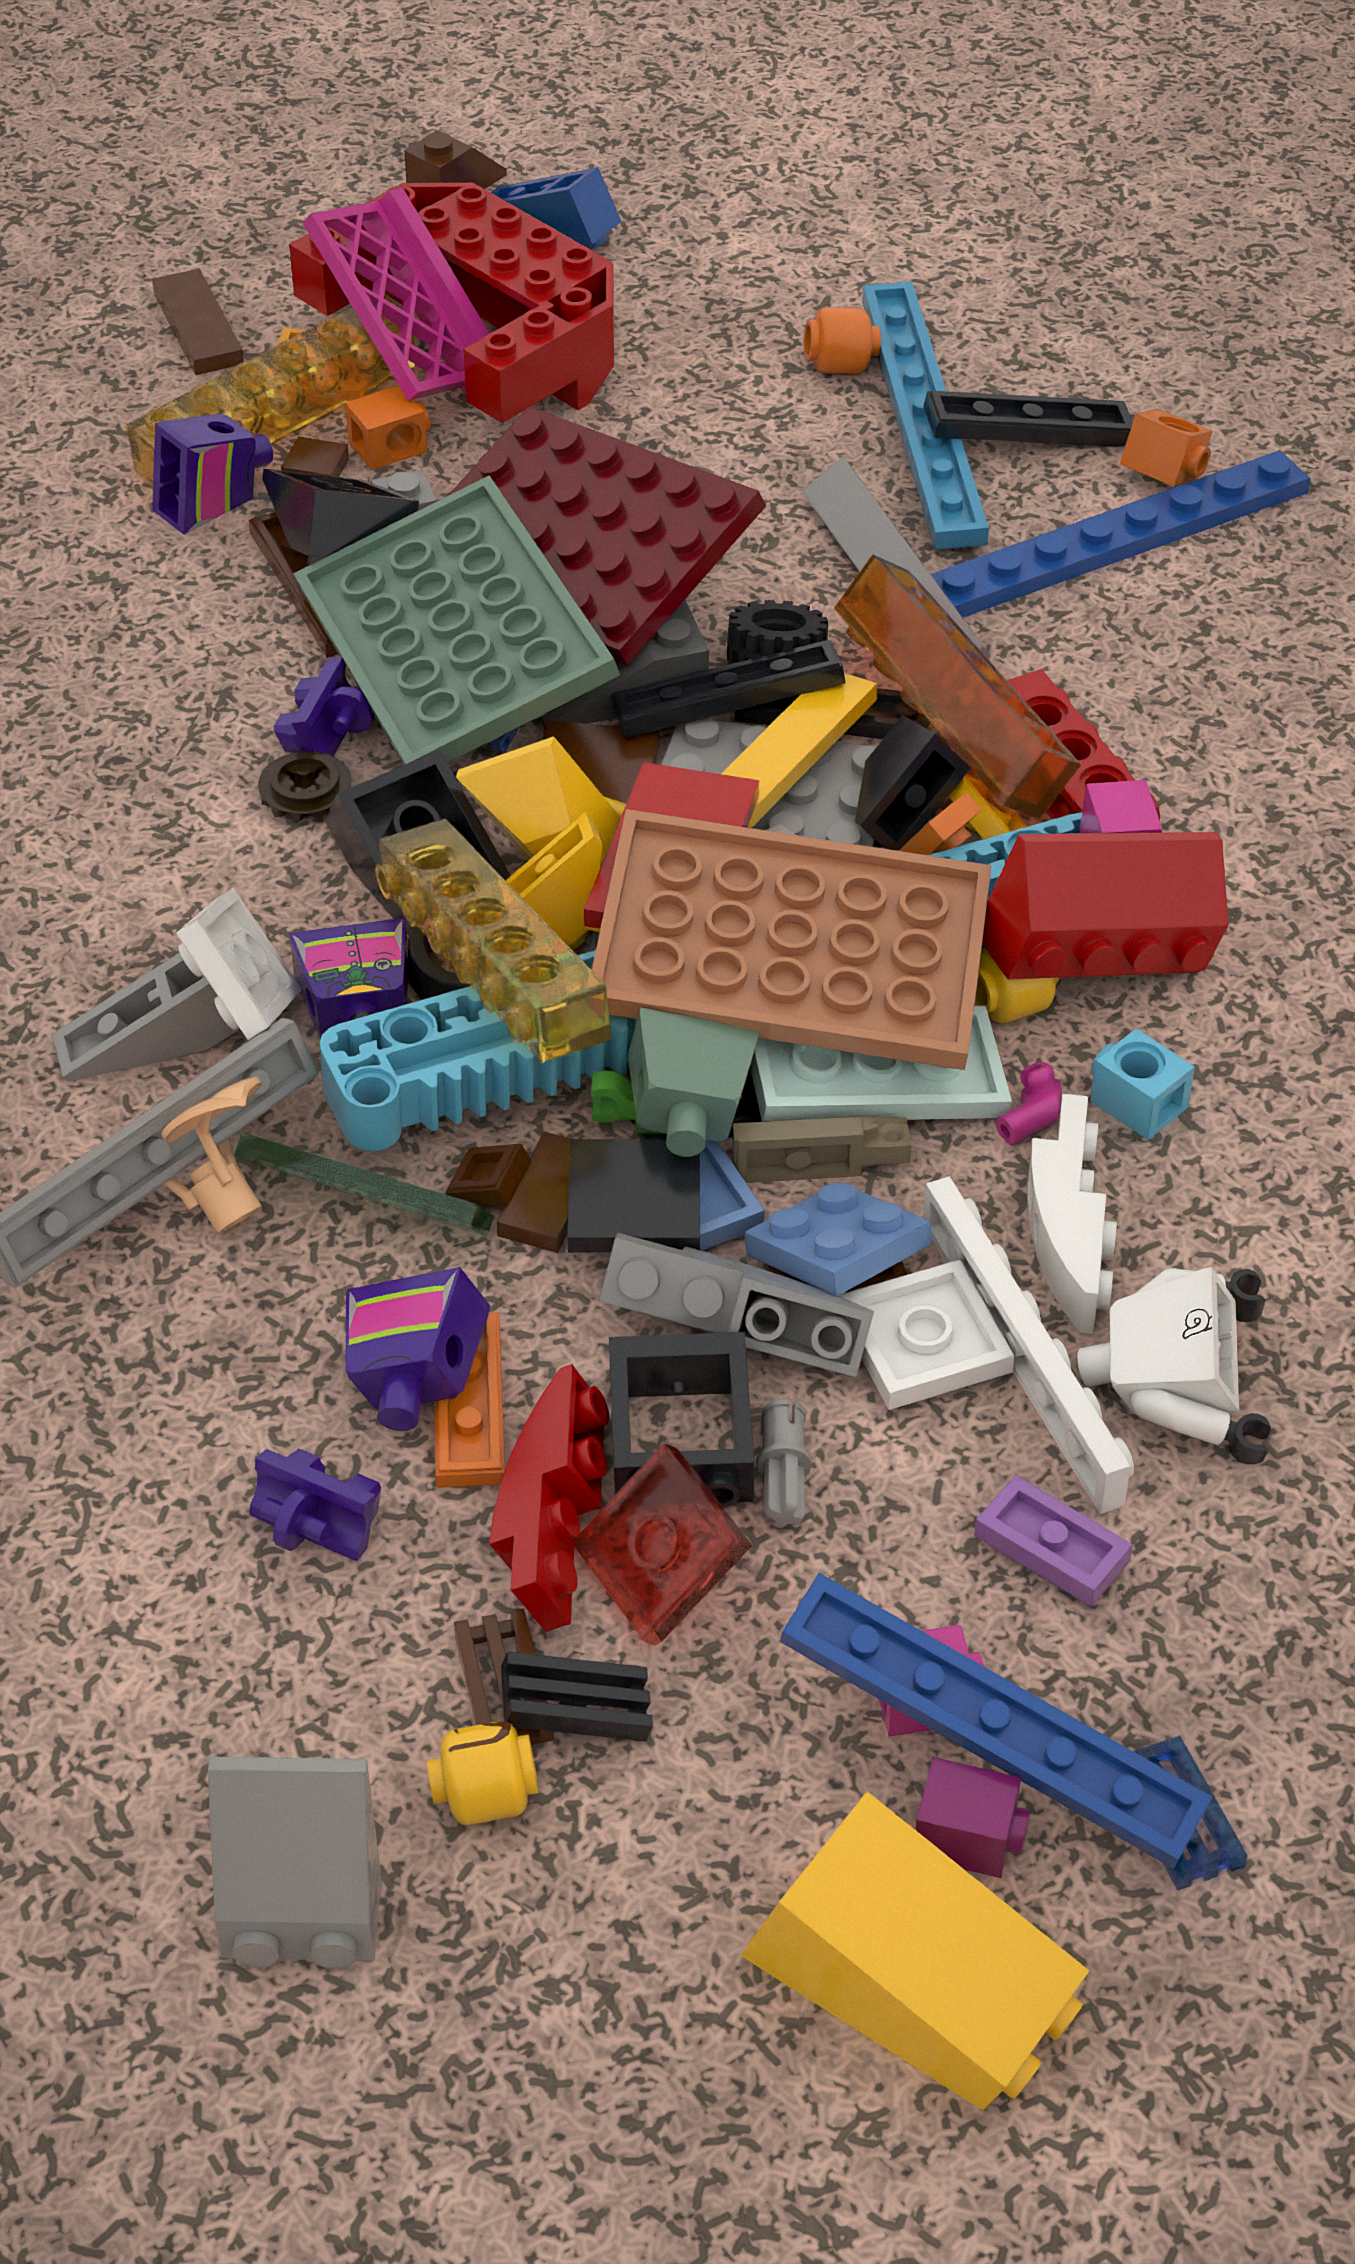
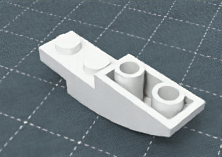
M1062 1094L1057 1140L1032 1138L1027 1195L1030 1233L1042 1272L1060 1307L1080 1333L1093 1334L1096 1310L1109 1311L1113 1271L1100 1270L1101 1260L1113 1261L1117 1222L1104 1221L1106 1194L1093 1193L1094 1171L1082 1169L1083 1160L1095 1161L1098 1123L1086 1122L1088 1096Z

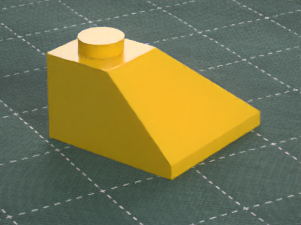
M554 736L458 770L456 779L527 860H530L586 811L593 818L602 842V865L618 826L620 816Z

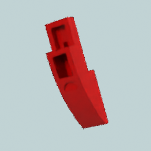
M573 1364L558 1370L540 1396L522 1428L500 1483L489 1545L512 1571L510 1590L545 1632L571 1624L572 1592L576 1591L578 1586L577 1572L574 1566L575 1538L580 1534L578 1515L601 1508L602 1477L607 1473L603 1440L604 1426L609 1423L608 1406L601 1391L595 1386L590 1387Z

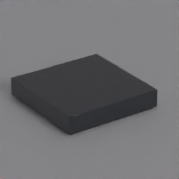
M570 1139L568 1253H611L615 1237L618 1233L683 1250L685 1246L700 1250V1154L691 1157L676 1155L667 1148L666 1139Z

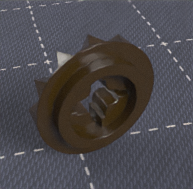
M315 751L290 753L277 758L262 771L258 781L262 805L270 806L274 817H282L290 813L296 824L304 816L312 815L315 819L321 821L325 810L330 811L336 795L351 788V775L343 762L326 753ZM314 785L316 787V790L311 791L308 790V788ZM296 787L303 789L299 793L295 792Z

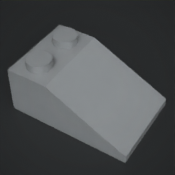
M209 1757L208 1787L214 1918L221 1957L234 1958L237 1962L251 1967L269 1966L278 1959L312 1960L315 1964L327 1968H343L353 1964L355 1961H375L382 1879L367 1759Z

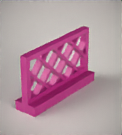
M404 189L389 190L379 201L311 213L302 222L408 401L461 388L465 394L463 349L487 336L489 331ZM362 224L365 227L366 231L361 229ZM327 227L347 238L346 247L334 240ZM358 246L377 257L376 265L357 254ZM388 268L390 269L393 276L388 273ZM355 272L373 282L372 291L360 284L354 274ZM385 290L403 300L402 309L384 299ZM414 312L417 314L420 320L414 317ZM381 316L400 327L399 336L387 329ZM411 335L429 344V353L411 344ZM441 356H442V358H443V360L445 361L446 364H444V363H442V362L440 361ZM408 360L426 371L424 381H418L408 364Z

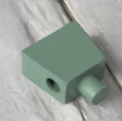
M640 1007L628 1051L637 1124L645 1130L667 1133V1148L672 1153L683 1157L700 1154L705 1148L706 1140L715 1142L727 1140L758 1041L759 1032L697 1017Z

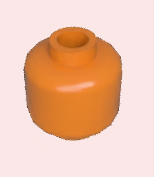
M822 307L817 311L814 319H808L805 324L803 340L805 359L813 361L815 369L823 374H861L867 368L870 358L878 357L881 347L879 326L871 325L868 313L862 308Z

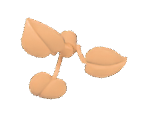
M258 1076L234 1083L220 1090L211 1099L204 1100L186 1109L173 1119L161 1133L164 1141L171 1143L191 1130H196L210 1161L189 1175L195 1185L191 1189H188L174 1177L163 1185L179 1196L188 1210H192L200 1205L217 1234L235 1226L262 1208V1205L245 1180L244 1174L237 1165L229 1138L218 1145V1150L209 1131L211 1119L235 1106H246L247 1099L262 1084Z

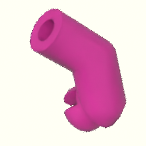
M1037 1062L1023 1069L1020 1075L1021 1083L1024 1086L1021 1091V1105L996 1119L998 1134L1010 1146L1052 1125L1060 1115L1062 1100L1061 1082L1054 1078V1069L1048 1063Z

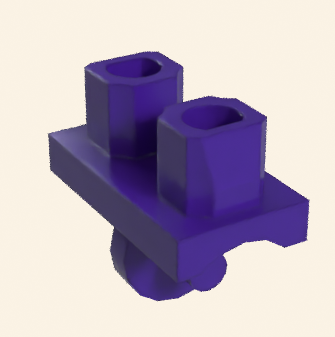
M343 657L327 659L318 677L301 678L294 690V701L299 710L294 713L280 714L273 726L274 732L285 752L315 751L334 757L347 732H363L371 725L375 715L359 687L354 686L352 688L345 676L346 664Z
M299 1448L287 1457L269 1449L264 1450L256 1457L254 1469L257 1472V1486L250 1504L249 1515L274 1525L273 1541L276 1546L293 1551L306 1539L355 1561L362 1557L368 1548L371 1522L378 1513L381 1494L379 1482L359 1473L354 1477H349L345 1482L325 1474L326 1467L318 1456Z

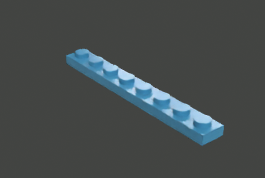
M911 281L863 285L862 304L870 317L871 325L879 326L881 347L878 358L934 550L988 545L989 527L962 440L935 438L923 407L927 391H946L913 283Z

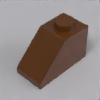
M437 130L404 150L406 183H474L486 189L507 175L505 167L475 148Z

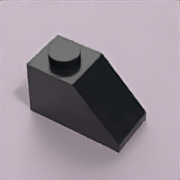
M902 715L865 760L855 823L884 849L899 851L924 827L971 767L935 733Z

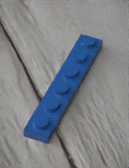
M818 1573L782 1631L780 1639L782 1644L1004 1772L1021 1777V1781L1173 1869L1213 1798L821 1573Z

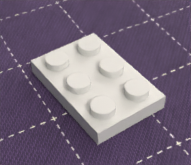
M234 887L214 899L176 933L182 942L178 948L185 964L196 976L201 977L204 975L218 995L214 1002L219 1014L233 1030L240 1028L247 1040L268 1028L301 991L299 984Z

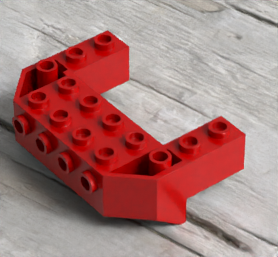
M401 183L366 202L379 201L389 190L403 188L480 318L499 328L463 349L466 402L500 423L506 422L526 410L528 406H533L549 395H553L578 411L590 403L614 367L613 262L474 183ZM362 224L361 229L366 231L365 227ZM327 227L334 240L346 247L347 238ZM309 233L291 242L289 249L294 296L326 316L349 305V300ZM358 246L357 254L376 265L377 257ZM388 268V273L393 276L390 269ZM355 272L354 274L360 284L372 291L373 282ZM385 290V295L403 305V300Z

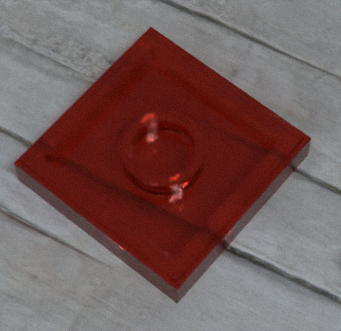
M663 1443L581 1531L579 1536L575 1538V1548L642 1640L652 1645L661 1643L753 1546L678 1448Z

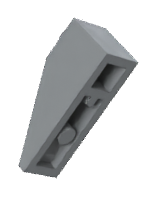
M178 953L53 1033L52 1037L62 1076L67 1081H73L207 1051L239 1031L240 1028L233 1030L226 1024L214 1002L218 995L204 975L201 977L196 976L185 964L181 954Z

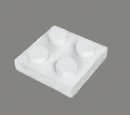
M960 1259L838 1295L874 1311L861 1359L888 1410L1013 1373L1014 1354Z

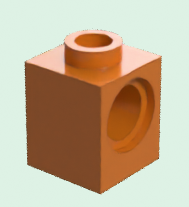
M399 385L345 402L348 443L370 470L427 452L426 432L431 429L429 413L423 402L416 401L415 399L408 401Z
M1161 409L1135 414L1120 464L1173 487L1196 480L1206 470L1211 457V449L1208 445L1213 431Z

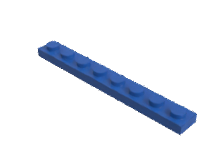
M1281 450L948 567L931 575L964 618L1307 494L1311 478Z

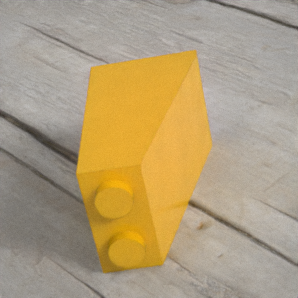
M868 1791L782 1897L740 1955L981 2110H984L1002 2091L1014 2100L1027 2085L1042 2063L1041 2060L1031 2053L1044 2034L1056 2041L1075 2018L1083 2003L1073 1996V1993L1089 1972L1086 1967Z

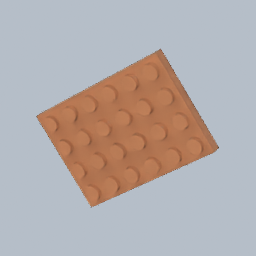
M626 809L586 994L585 1011L637 1019L641 1007L758 1031V1038L965 1070L969 1053L992 865Z

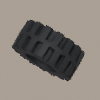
M765 600L764 604L754 601L749 602L747 607L740 605L735 608V612L731 611L729 615L727 635L728 665L828 640L827 617H822V612L819 610L810 611V606L805 604L795 606L792 601L775 603L774 600Z

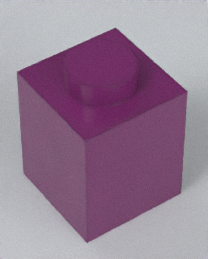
M933 1757L916 1820V1831L964 1870L1002 1878L1007 1853L1012 1852L1022 1855L1031 1810L1018 1807L1021 1777Z

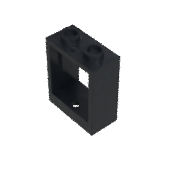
M745 1332L609 1337L615 1507L633 1506L642 1511H656L667 1505L704 1504L710 1508L720 1509L730 1507L738 1502H753L754 1452ZM730 1394L733 1449L631 1453L629 1397Z

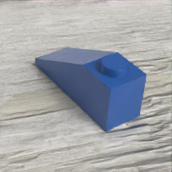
M598 167L499 186L490 192L590 250L606 242V233L621 222Z

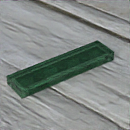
M247 1133L245 1136L240 1135L234 1154L236 1158L263 1168L484 1236L488 1235L495 1216L491 1214V1210L475 1203Z

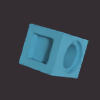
M1136 1028L1118 1043L1106 1045L1097 1054L1091 1067L1093 1082L1090 1101L1149 1140L1189 1108L1195 1067Z

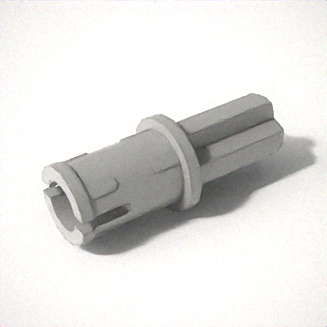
M788 1399L774 1400L763 1408V1450L758 1454L756 1460L758 1473L763 1477V1512L770 1518L771 1525L776 1528H784L787 1524L798 1525L803 1520L805 1515V1477L809 1474L812 1467L810 1454L805 1450L804 1446L805 1409L800 1403L795 1401L792 1406V1421H789Z

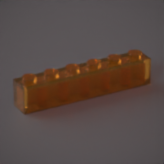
M872 554L834 607L849 625L846 629L847 635L858 645L873 653L876 657L872 662L874 667L884 676L897 682L903 690L900 693L902 700L917 712L925 714L931 721L927 727L928 730L935 733L948 746L953 747L959 756L971 767L967 774L982 781L988 788L985 797L993 806L1010 816L1018 811L1040 820L1080 768L1081 763L910 570Z

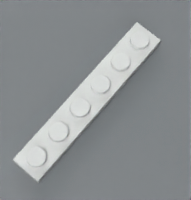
M950 1176L926 1183L923 1218L930 1221L933 1242L946 1263L961 1260L1014 1354L1013 1373L1100 1514L1125 1506L1129 1477H1132L1134 1474L1133 1460L1127 1445L1121 1438H1113L1102 1420L1101 1408L1095 1394L1090 1388H1082L1071 1371L1070 1359L1066 1348L1058 1338L1051 1339L1041 1323L1040 1312L1034 1297L1027 1290L1021 1291L1012 1277L1010 1263L1004 1249L999 1244L992 1245L982 1229L981 1217L973 1200L962 1197Z

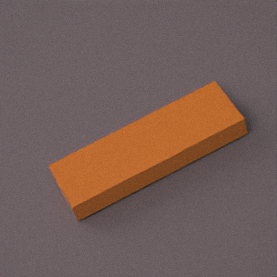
M499 1312L489 1313L464 1390L455 1398L434 1401L436 1488L500 1485L505 1472Z

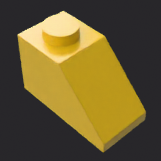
M586 811L495 889L502 915L539 951L549 947H562L567 951L574 950L585 941L591 931L584 928L583 910L601 868L602 842L593 818Z

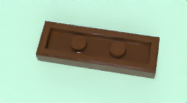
M200 268L152 279L154 295L195 375L244 364L243 350Z

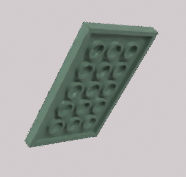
M490 476L293 573L300 590L339 656L343 657L346 668L356 685L365 695L373 714L404 765L438 750L441 751L445 760L449 763L620 676L614 658Z

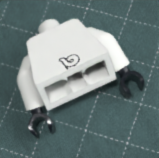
M1212 1267L1198 1271L1176 1268L1163 1270L1133 1295L1119 1299L1111 1306L1110 1342L1079 1349L1077 1361L1082 1381L1087 1387L1112 1383L1114 1390L1132 1413L1141 1419L1215 1445H1219L1223 1440L1229 1441V1451L1237 1461L1244 1464L1263 1462L1268 1452L1266 1447L1252 1444L1244 1436L1251 1435L1258 1439H1267L1271 1426L1266 1417L1250 1413L1244 1415L1238 1422L1230 1420L1229 1413L1239 1411L1236 1320L1248 1323L1256 1321L1261 1317L1266 1299L1261 1295H1257L1261 1285L1259 1275L1253 1270L1242 1269L1234 1273L1230 1282L1225 1281L1223 1275L1217 1274Z

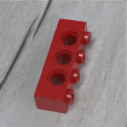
M1042 669L982 688L979 717L980 732L1052 820L1070 814L1082 813L1086 784L1135 780L1129 773L1124 760L1112 753L1099 737L1095 726L1091 722L1085 721L1071 704L1067 693L1062 688H1058ZM1151 794L1155 809L1160 820V810L1155 797Z

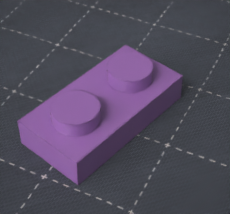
M1017 1475L1009 1481L978 1516L975 1523V1537L1091 1607L1131 1559L1133 1544Z

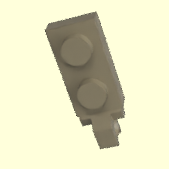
M861 1116L733 1123L732 1163L746 1183L861 1176L863 1169L875 1165L910 1163L911 1141L906 1118L863 1116L861 1118Z

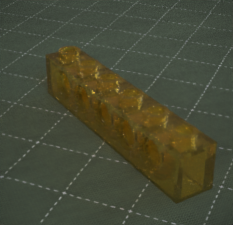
M384 295L385 300L402 309V307ZM350 307L127 423L126 428L135 473L153 487L155 423L224 414L253 435H265L270 443L340 407L345 402L360 396V393L364 391L366 393L394 378L355 310L353 307ZM381 316L387 329L399 336L400 327ZM411 335L410 343L415 346L414 335ZM408 360L410 368L416 366L414 363Z
M446 819L379 839L382 863L376 865V877L382 894L387 900L393 899L399 905L411 927L417 926L427 936L434 953L437 955L443 954L453 965L454 971L461 983H469L479 994L484 1008L489 1013L495 1012L506 1024L514 1042L517 1044L523 1043L540 1063H544L611 1040L606 985Z

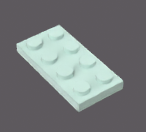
M974 1006L969 1053L965 1070L758 1038L750 1064L762 1121L861 1116V1118L863 1116L901 1117L907 1120L998 1118L1009 1112L1012 1104L986 1006Z

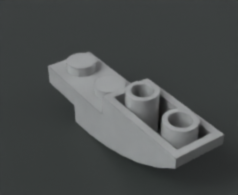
M618 1233L615 1237L599 1298L601 1302L713 1333L745 1332L747 1348L852 1377L857 1376L874 1314L873 1310L842 1297L834 1296L816 1287L748 1264L686 1246L683 1250L621 1233Z

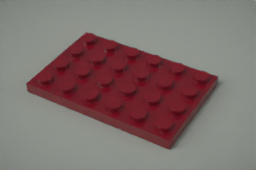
M530 406L514 420L498 441L479 459L478 463L458 485L446 495L447 497L490 476L614 660L626 665L633 660L766 507L760 492L756 489Z

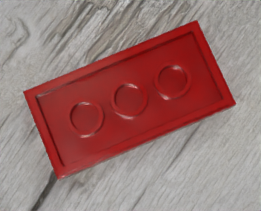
M643 762L584 907V926L601 928L626 809L748 828L759 797V780Z

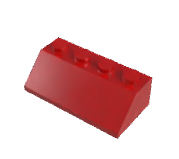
M1217 832L1019 834L987 901L982 944L1008 980L1197 973L1206 970L1228 928L1223 840Z

